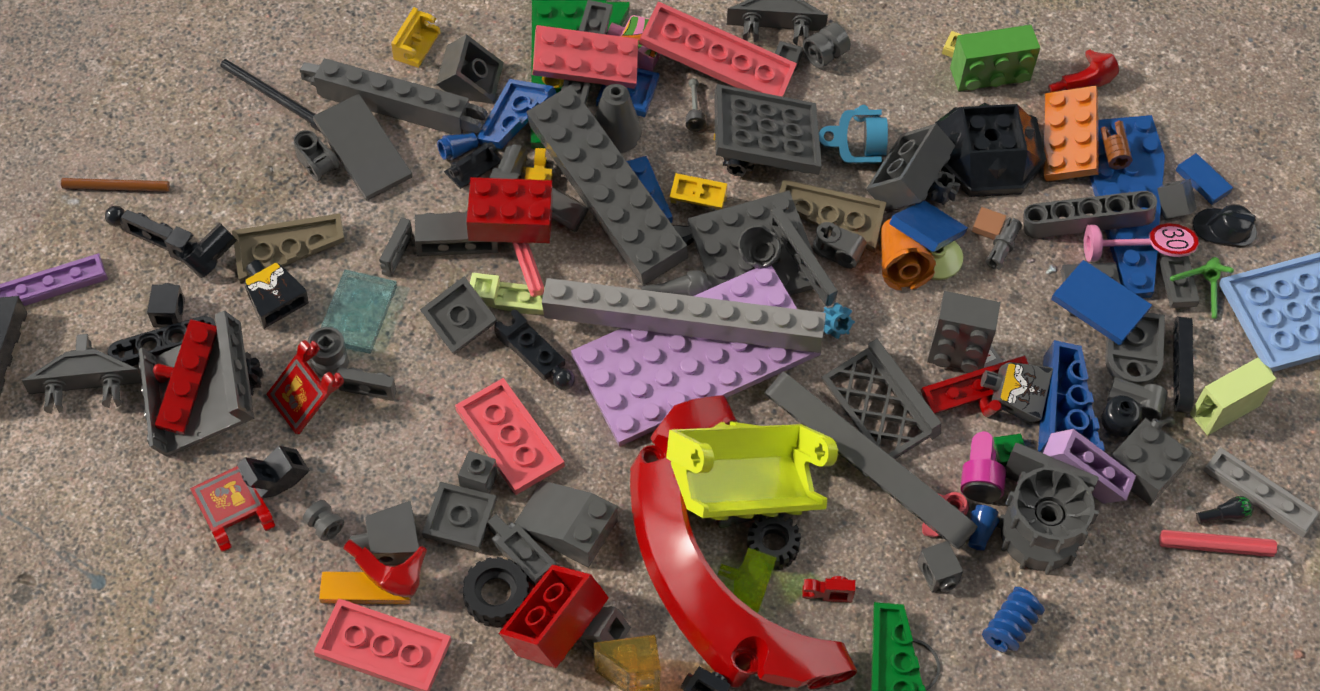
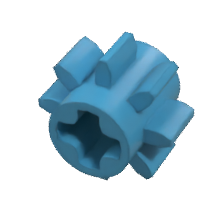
M837 302L834 303L833 307H824V313H826L824 333L827 335L831 334L836 339H839L840 334H849L852 324L855 323L849 316L852 310L843 307Z

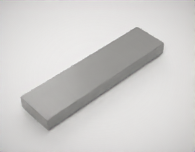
M1221 447L1203 470L1238 495L1247 497L1253 505L1302 538L1320 514Z

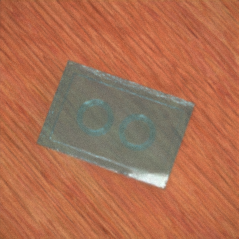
M344 269L321 328L333 327L339 330L343 335L347 349L371 354L397 289V282Z

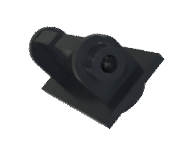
M484 142L472 154L467 155L457 163L453 162L451 167L445 170L444 173L459 189H462L470 183V177L478 178L500 164L501 159L494 153L497 150L496 146L492 142Z

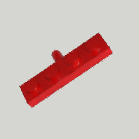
M190 319L174 367L163 364H156L153 367V372L159 383H164L170 378L155 422L156 428L181 435L185 434L217 336L216 326Z
M1024 355L922 387L920 391L923 399L934 414L978 401L982 414L985 417H990L1001 408V403L998 400L989 401L988 397L993 396L994 390L981 386L983 373L987 370L998 374L1000 367L1006 363L1028 364V361Z

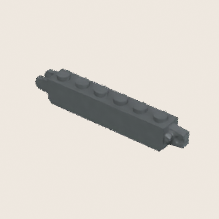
M326 58L319 65L304 62L300 69L302 80L310 82L311 85L315 86L317 94L322 98L341 103L360 94L371 112L453 135H459L463 130L479 133L482 125L476 119L485 120L488 115L484 107L469 103V98Z

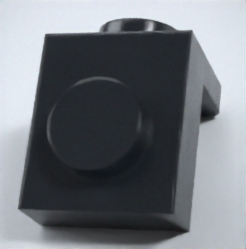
M699 666L694 674H687L680 689L683 691H730L731 684L728 683L723 675L717 672L710 673Z

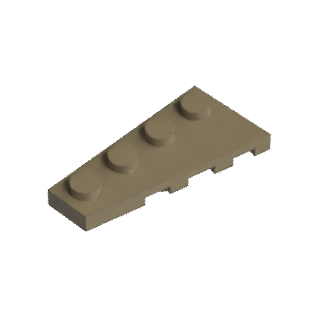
M340 213L232 230V235L237 239L234 243L240 284L251 277L246 267L254 260H260L265 268L274 263H279L283 267L345 242Z

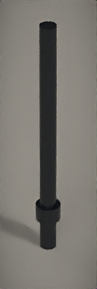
M227 59L222 60L221 68L311 123L312 128L321 132L313 121V116L316 114Z

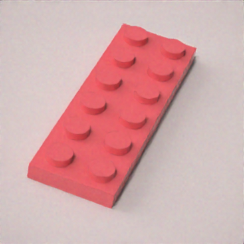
M659 1L638 43L736 88L782 97L797 65L793 61Z

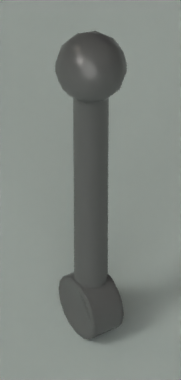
M1167 416L1161 421L1154 418L1151 425L1160 430L1165 425L1167 427L1174 426L1175 419L1171 416Z

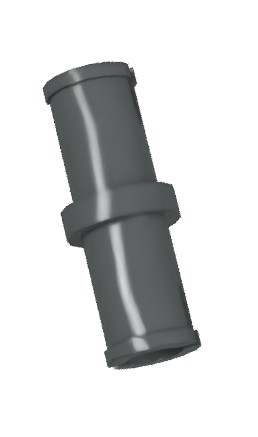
M1007 218L1000 235L995 237L993 241L994 247L986 259V264L989 267L1001 269L1008 252L1013 250L1015 246L1014 240L1022 228V223L1018 219Z

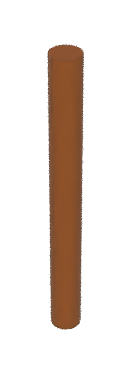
M61 179V187L65 189L169 192L170 190L169 181Z

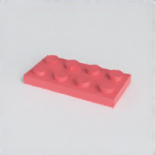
M536 26L532 75L603 85L620 84L626 88L635 89L637 82L638 39Z
M504 378L455 405L456 412L488 457L496 459L497 470L515 495L565 467L564 460Z
M338 599L316 645L314 655L414 691H430L450 646L451 636Z

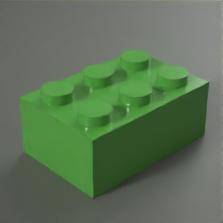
M1032 25L958 35L950 65L958 91L976 90L991 86L998 87L1004 84L1030 81L1040 51V45Z

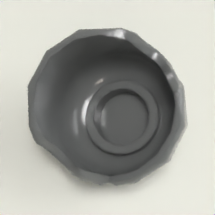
M764 225L748 227L741 233L738 241L739 253L742 259L754 268L770 267L780 257L782 250L780 240L775 232Z

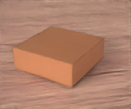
M981 207L972 232L994 240L1000 234L1007 215Z

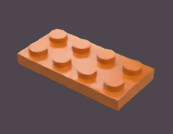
M1097 86L1045 93L1044 151L1046 162L1044 165V177L1046 181L1098 175Z

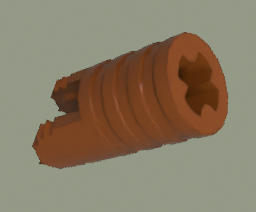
M1119 120L1115 122L1116 135L1111 136L1110 131L1105 126L1100 128L1108 164L1112 169L1126 168L1133 161L1123 121Z

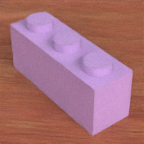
M1070 429L1051 433L1043 454L1098 476L1099 479L1092 492V496L1101 503L1106 504L1127 500L1136 475L1076 430Z

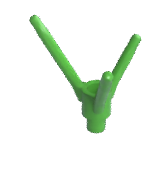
M1213 257L1206 265L1200 268L1171 276L1170 281L1204 274L1205 279L1211 283L1212 318L1216 319L1217 280L1220 278L1222 271L1233 273L1234 269L1223 266L1219 258Z

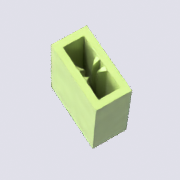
M1258 357L1205 386L1190 415L1208 436L1260 407L1276 381V377L1273 375L1272 370Z

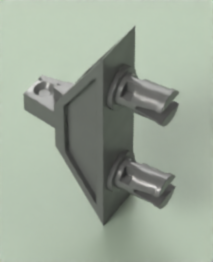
M746 0L728 8L726 25L744 26L743 39L748 41L749 34L752 33L753 43L759 39V27L794 29L793 43L798 45L800 36H802L803 41L809 37V30L820 31L826 27L828 15L803 0Z
M80 334L76 337V350L63 353L21 381L28 394L45 393L44 411L52 414L54 403L59 413L63 411V391L103 387L102 405L110 408L113 396L116 407L121 405L120 385L142 383V378L138 369L104 354L96 348H92L89 335Z

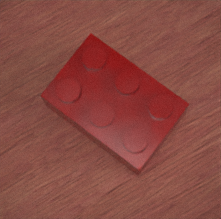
M470 177L466 221L468 241L550 244L553 204L552 180Z
M552 564L501 629L499 635L518 657L557 668L576 641L583 635L594 617L599 614L609 597L591 574Z

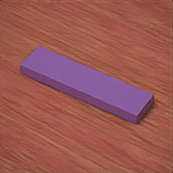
M98 253L0 284V297L19 296L23 305L26 306L108 280Z

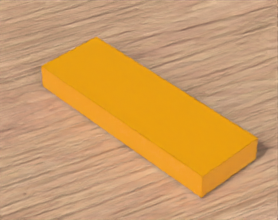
M322 572L319 595L320 603H337L338 599H342L354 604H411V598L395 596L381 590L364 572Z

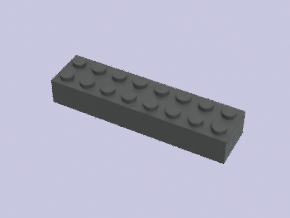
M572 85L526 112L532 130L643 286L688 259L686 243Z

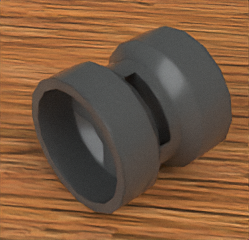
M319 500L312 504L303 515V521L309 527L316 529L315 533L322 541L332 539L344 526V520L338 514H333L331 506L325 500Z

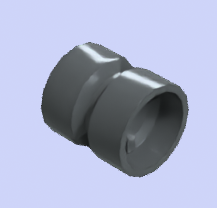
M837 23L827 25L819 33H815L803 41V51L807 59L817 68H822L829 64L834 58H838L848 52L851 47L848 34Z
M322 327L311 333L308 343L310 344L311 341H315L320 347L319 352L311 358L314 371L318 375L323 377L328 372L335 375L339 367H348V354L343 335L339 330L333 327Z

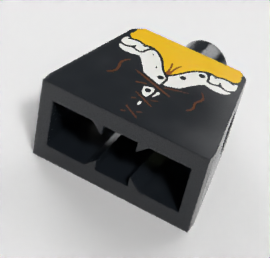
M254 260L247 265L246 270L251 277L247 278L244 284L249 300L263 329L309 304L306 289L279 263H274L265 268L260 260Z

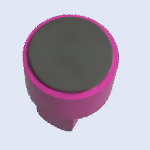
M983 431L977 433L972 438L970 460L965 462L962 467L960 491L965 497L973 501L994 502L1004 495L1006 468L996 462L994 439L990 433Z

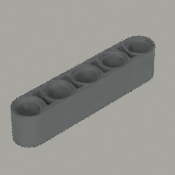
M1137 191L1035 203L1027 206L1024 210L1023 230L1031 238L1084 233L1087 225H1097L1101 231L1145 226L1151 224L1155 219L1157 198L1152 192Z

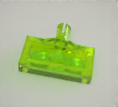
M748 548L744 562L738 569L722 563L719 569L730 573L719 570L718 576L734 580L733 594L759 614L777 557Z

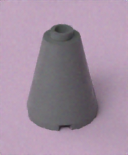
M620 84L609 85L603 91L594 117L619 152L625 153L637 145L642 135V127L628 89Z

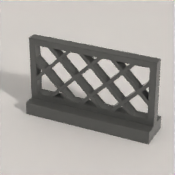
M878 338L868 343L867 349L821 376L824 384L863 435L878 447H880L882 438L898 441L896 449L888 453L894 459L928 438L933 440L941 435L940 420ZM865 359H868L873 366L871 374L855 372L857 364ZM839 375L850 377L847 389L836 387L831 380ZM854 378L870 380L867 392L852 390ZM873 381L886 383L888 386L887 395L871 393ZM850 395L866 398L863 410L854 409L849 406ZM869 399L885 401L883 413L867 411ZM889 402L898 403L904 407L903 417L887 414ZM865 418L882 419L879 431L867 430L864 426ZM885 420L901 423L899 435L883 432ZM905 424L917 425L922 431L921 434L914 438L903 436Z

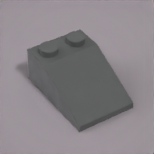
M542 480L514 524L518 523L537 542L589 568L618 521V506L593 493Z

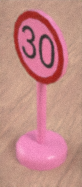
M1172 223L1160 224L1154 227L1150 232L1149 239L1103 240L1102 232L1097 225H1087L1084 232V253L1088 262H1097L1101 258L1103 246L1152 245L1154 249L1162 254L1183 257L1194 253L1199 245L1198 237L1192 230Z

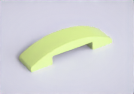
M472 273L470 284L487 306L510 312L515 309L519 313L544 315L542 307L543 295L532 297L527 285L500 282L498 275Z

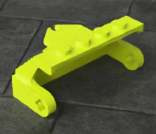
M720 422L713 428L669 430L666 458L671 461V466L686 508L702 518L711 517L716 520H728L729 516L753 518L754 514H762L764 516L776 517L778 513L782 512L801 515L802 511L826 509L827 498L814 492L809 463L820 467L834 465L838 457V448L836 442L831 437L802 424L759 426L738 422H730V425H727L724 422Z

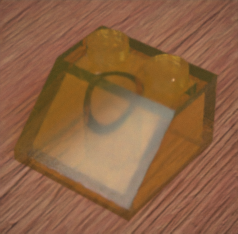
M655 635L594 643L595 672L622 691H660L661 667Z

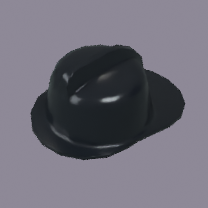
M1231 204L1223 209H1204L1195 215L1192 223L1194 231L1199 237L1213 243L1246 246L1250 245L1257 235L1254 224L1256 216L1246 207L1239 204Z

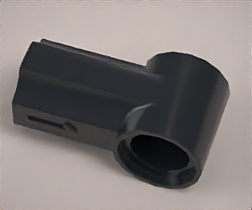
M219 223L200 242L191 244L182 253L180 260L199 278H203L216 267L217 260L237 239Z

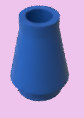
M474 133L444 135L442 139L437 141V147L443 160L449 159L452 161L464 153L477 148L478 140Z
M976 505L975 510L971 511V521L978 528L969 538V547L980 551L985 550L986 544L999 522V512L996 509L986 505Z

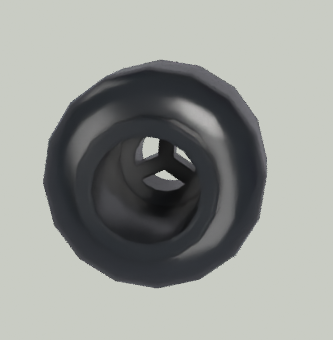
M1115 396L1107 402L1101 415L1102 425L1113 436H1129L1137 428L1142 418V409L1139 403L1129 396Z

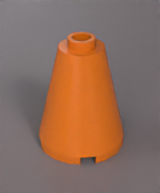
M889 219L881 228L883 279L890 288L902 291L901 287L909 286L911 290L917 289L934 276L935 258L929 249L891 226L889 223L891 219Z

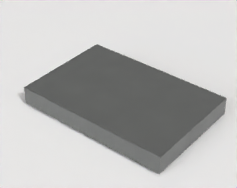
M1015 443L1006 465V478L1018 482L1021 472L1027 474L1035 469L1042 468L1045 463H1048L1049 467L1062 468L1068 471L1074 469V474L1081 478L1088 487L1095 488L1099 479L1096 475L1019 443Z

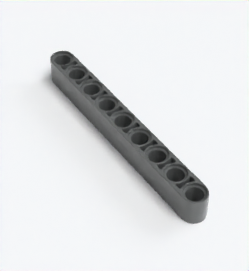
M782 371L764 392L774 403L800 424L831 437L836 442L838 454L943 539L949 541L956 549L960 550L978 528L967 516L785 372Z

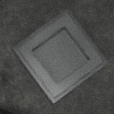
M779 41L775 54L797 63L794 69L796 71L803 54V47Z

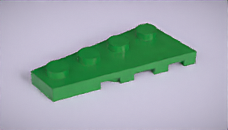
M874 602L871 691H926L922 683L919 671L920 666L915 655L912 643L913 638L904 604Z

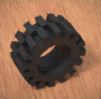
M779 514V518H766L764 515H761L759 522L755 519L752 522V527L749 528L747 538L748 555L752 554L751 560L754 563L758 560V566L762 569L765 564L768 565V570L773 571L774 566H777L778 570H782L784 564L789 567L792 564V560H796L801 543V533H798L799 527L797 524L792 526L793 520L790 517L785 521L784 514ZM770 533L778 534L783 537L785 545L780 550H770L764 546L762 539Z

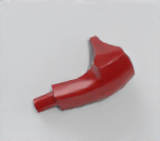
M1087 50L1085 56L1090 66L1081 72L1063 75L1061 81L1049 84L1050 93L1090 86L1101 87L1109 84L1119 74V65L1115 56L1111 53Z
M351 539L344 545L343 549L355 557V563L381 590L395 596L412 598L417 592L420 585L422 563L427 552L424 546H420L404 563L390 567L381 563L367 547L363 549Z

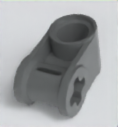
M302 130L295 135L294 147L297 159L315 181L321 180V176L328 171L340 168L334 153L322 143L315 133L309 130Z
M824 222L817 227L816 238L812 247L817 255L832 260L845 268L852 269L858 264L867 247V242L859 234L847 231L834 223Z

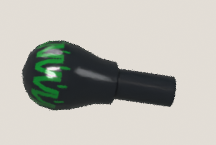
M1235 496L1225 503L1218 505L1215 509L1196 513V519L1199 524L1219 519L1221 521H1245L1252 516L1254 508L1252 502L1247 497Z

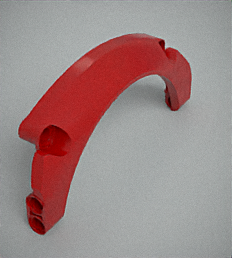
M723 395L696 398L674 405L650 437L655 445L644 447L630 468L631 507L638 544L650 579L669 614L700 656L715 672L723 675L728 683L731 684V687L742 686L749 676L757 674L760 680L771 684L793 688L806 685L810 690L849 680L856 675L857 669L843 642L801 635L767 620L739 600L723 584L704 558L693 535L687 508L671 466V461L666 458L669 430L713 428L720 422L730 425V422H737L726 397Z

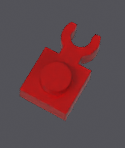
M843 576L825 578V582L815 579H804L802 598L815 599L819 597L823 598V601L852 603L855 595L856 580H848Z

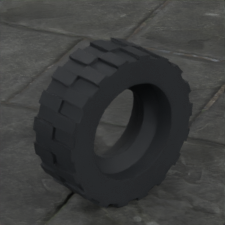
M490 557L482 562H477L473 568L469 569L468 575L463 580L464 587H462L467 612L470 616L474 617L475 621L484 623L485 626L489 627L490 625L495 627L505 625L529 595V583L526 573L522 571V567L518 564L516 565L510 559H503V557ZM492 579L506 581L511 588L509 599L500 605L488 604L481 595L482 587L486 582Z

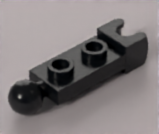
M116 205L109 207L105 212V220L109 225L115 227L124 225L127 233L167 250L170 257L183 262L180 260L182 253L193 244L189 241L194 236L191 232L178 226L173 230L166 223L159 224L152 221L143 213H134L130 210L125 211L121 206Z
M517 310L511 311V316L513 317L511 326H506L500 321L495 323L494 331L497 338L506 347H510L544 381L553 376V383L560 390H568L574 385L575 376L573 372L562 368L565 366V359L528 324L527 319Z

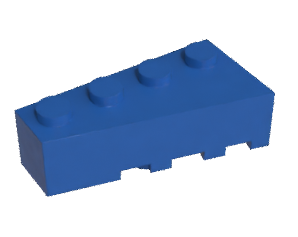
M1054 340L1043 356V366L1053 368L1039 425L1038 452H1044L1051 433L1070 429L1076 430L1102 451H1105L1103 441H1100L1098 434L1100 429L1098 418H1095L1092 407L1094 403L1093 395L1088 389L1087 380L1089 377L1082 346Z

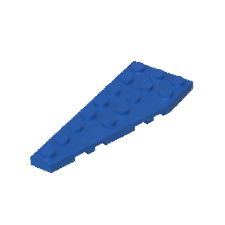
M1152 115L1098 120V175L1089 176L1094 195L1103 196L1149 191L1157 198L1156 215L1151 224L1105 230L1107 240L1149 239L1152 229L1160 224L1161 203L1157 188L1163 185L1165 155ZM1120 120L1124 124L1133 161L1126 168L1112 169L1108 164L1100 128L1105 126L1110 131L1111 136L1116 135L1115 122ZM1152 245L1110 246L1120 284L1141 298H1151L1155 286L1157 250Z

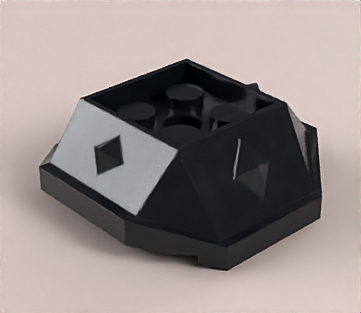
M983 103L979 106L954 107L935 122L955 144L949 161L943 165L941 171L948 172L951 175L954 174V183H960L962 191L969 197L1022 194L1028 187V184L1045 165L1046 155L1037 117L1027 114L1018 104L989 105Z

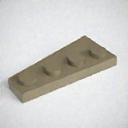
M785 179L782 180L779 193L790 191L801 219L816 226L824 222L834 223L847 231L859 234L867 242L866 249L875 253L886 202Z

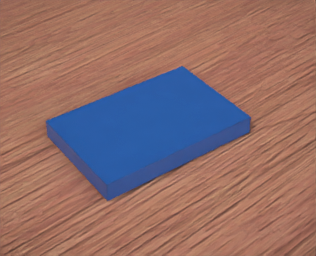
M925 200L894 214L889 222L891 226L932 252L964 236L968 227Z
M1085 260L1076 267L1051 298L1052 301L1118 345L1123 343L1152 307V304Z

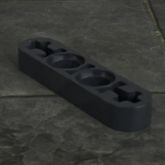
M208 316L192 319L216 326L215 321ZM189 320L118 340L109 346L108 355L130 366L138 365L140 362L139 349L149 341L157 343L153 350L148 351L154 356L180 346L182 341L172 343L170 338L176 333L185 335ZM133 347L137 348L138 354L134 353ZM125 351V356L119 358V352Z
M1177 316L1173 326L1174 412L1190 414L1194 403L1192 318Z

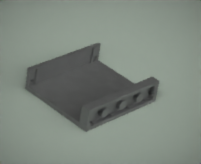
M225 310L215 314L217 336L184 435L155 427L170 378L164 383H159L153 372V367L156 364L174 367L181 345L158 356H154L144 348L139 349V369L143 384L141 390L144 396V416L148 429L147 442L149 447L166 457L255 419L241 322Z

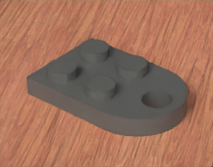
M1147 313L1121 345L1106 337L1105 364L1113 378L1116 377L1140 386L1151 384L1157 379L1163 367L1165 315ZM1135 368L1141 375L1138 377L1131 376L1127 369Z

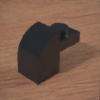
M278 446L264 460L244 457L237 464L243 474V481L249 487L255 488L261 498L274 497L292 488L310 471L297 449Z

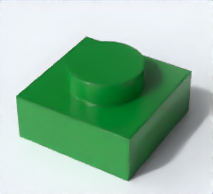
M1021 433L993 438L997 462L1006 467L1015 443L1024 445Z

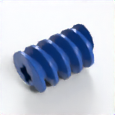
M1014 587L1013 592L1008 595L1007 601L1003 602L1001 610L996 612L994 619L989 622L988 628L983 630L982 636L990 647L999 652H1007V649L1017 651L1020 647L1018 642H1024L1026 639L1025 633L1031 632V624L1038 622L1037 615H1043L1045 609L1031 592L1022 587Z

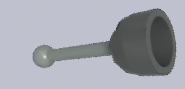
M692 78L689 80V86L692 91L693 109L686 114L685 121L688 130L698 132L706 127V116L703 111L698 110L696 88L699 82L697 79Z

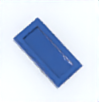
M1197 153L1177 165L1175 170L1185 180L1191 179L1192 187L1211 205L1230 194L1233 189Z

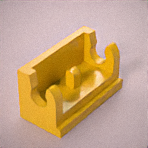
M413 7L391 42L394 60L417 68L420 67L440 34V27L427 22L435 23L436 18L433 15Z
M675 173L670 200L674 204L677 201L716 208L717 210L724 209L728 183Z

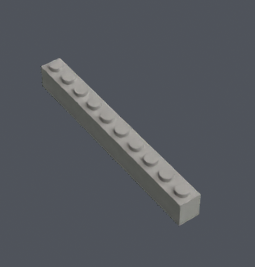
M551 278L546 279L542 298L544 317L548 319L821 353L826 316L824 312Z

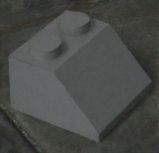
M466 34L446 46L436 85L445 92L469 98V101L491 104L495 99L504 62Z

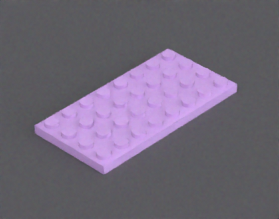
M772 266L761 269L755 268L695 295V297L797 309ZM627 328L618 329L571 350L572 357L619 447L655 431L674 405L696 398L723 395L727 398L778 375L782 371L784 372L821 355V353Z

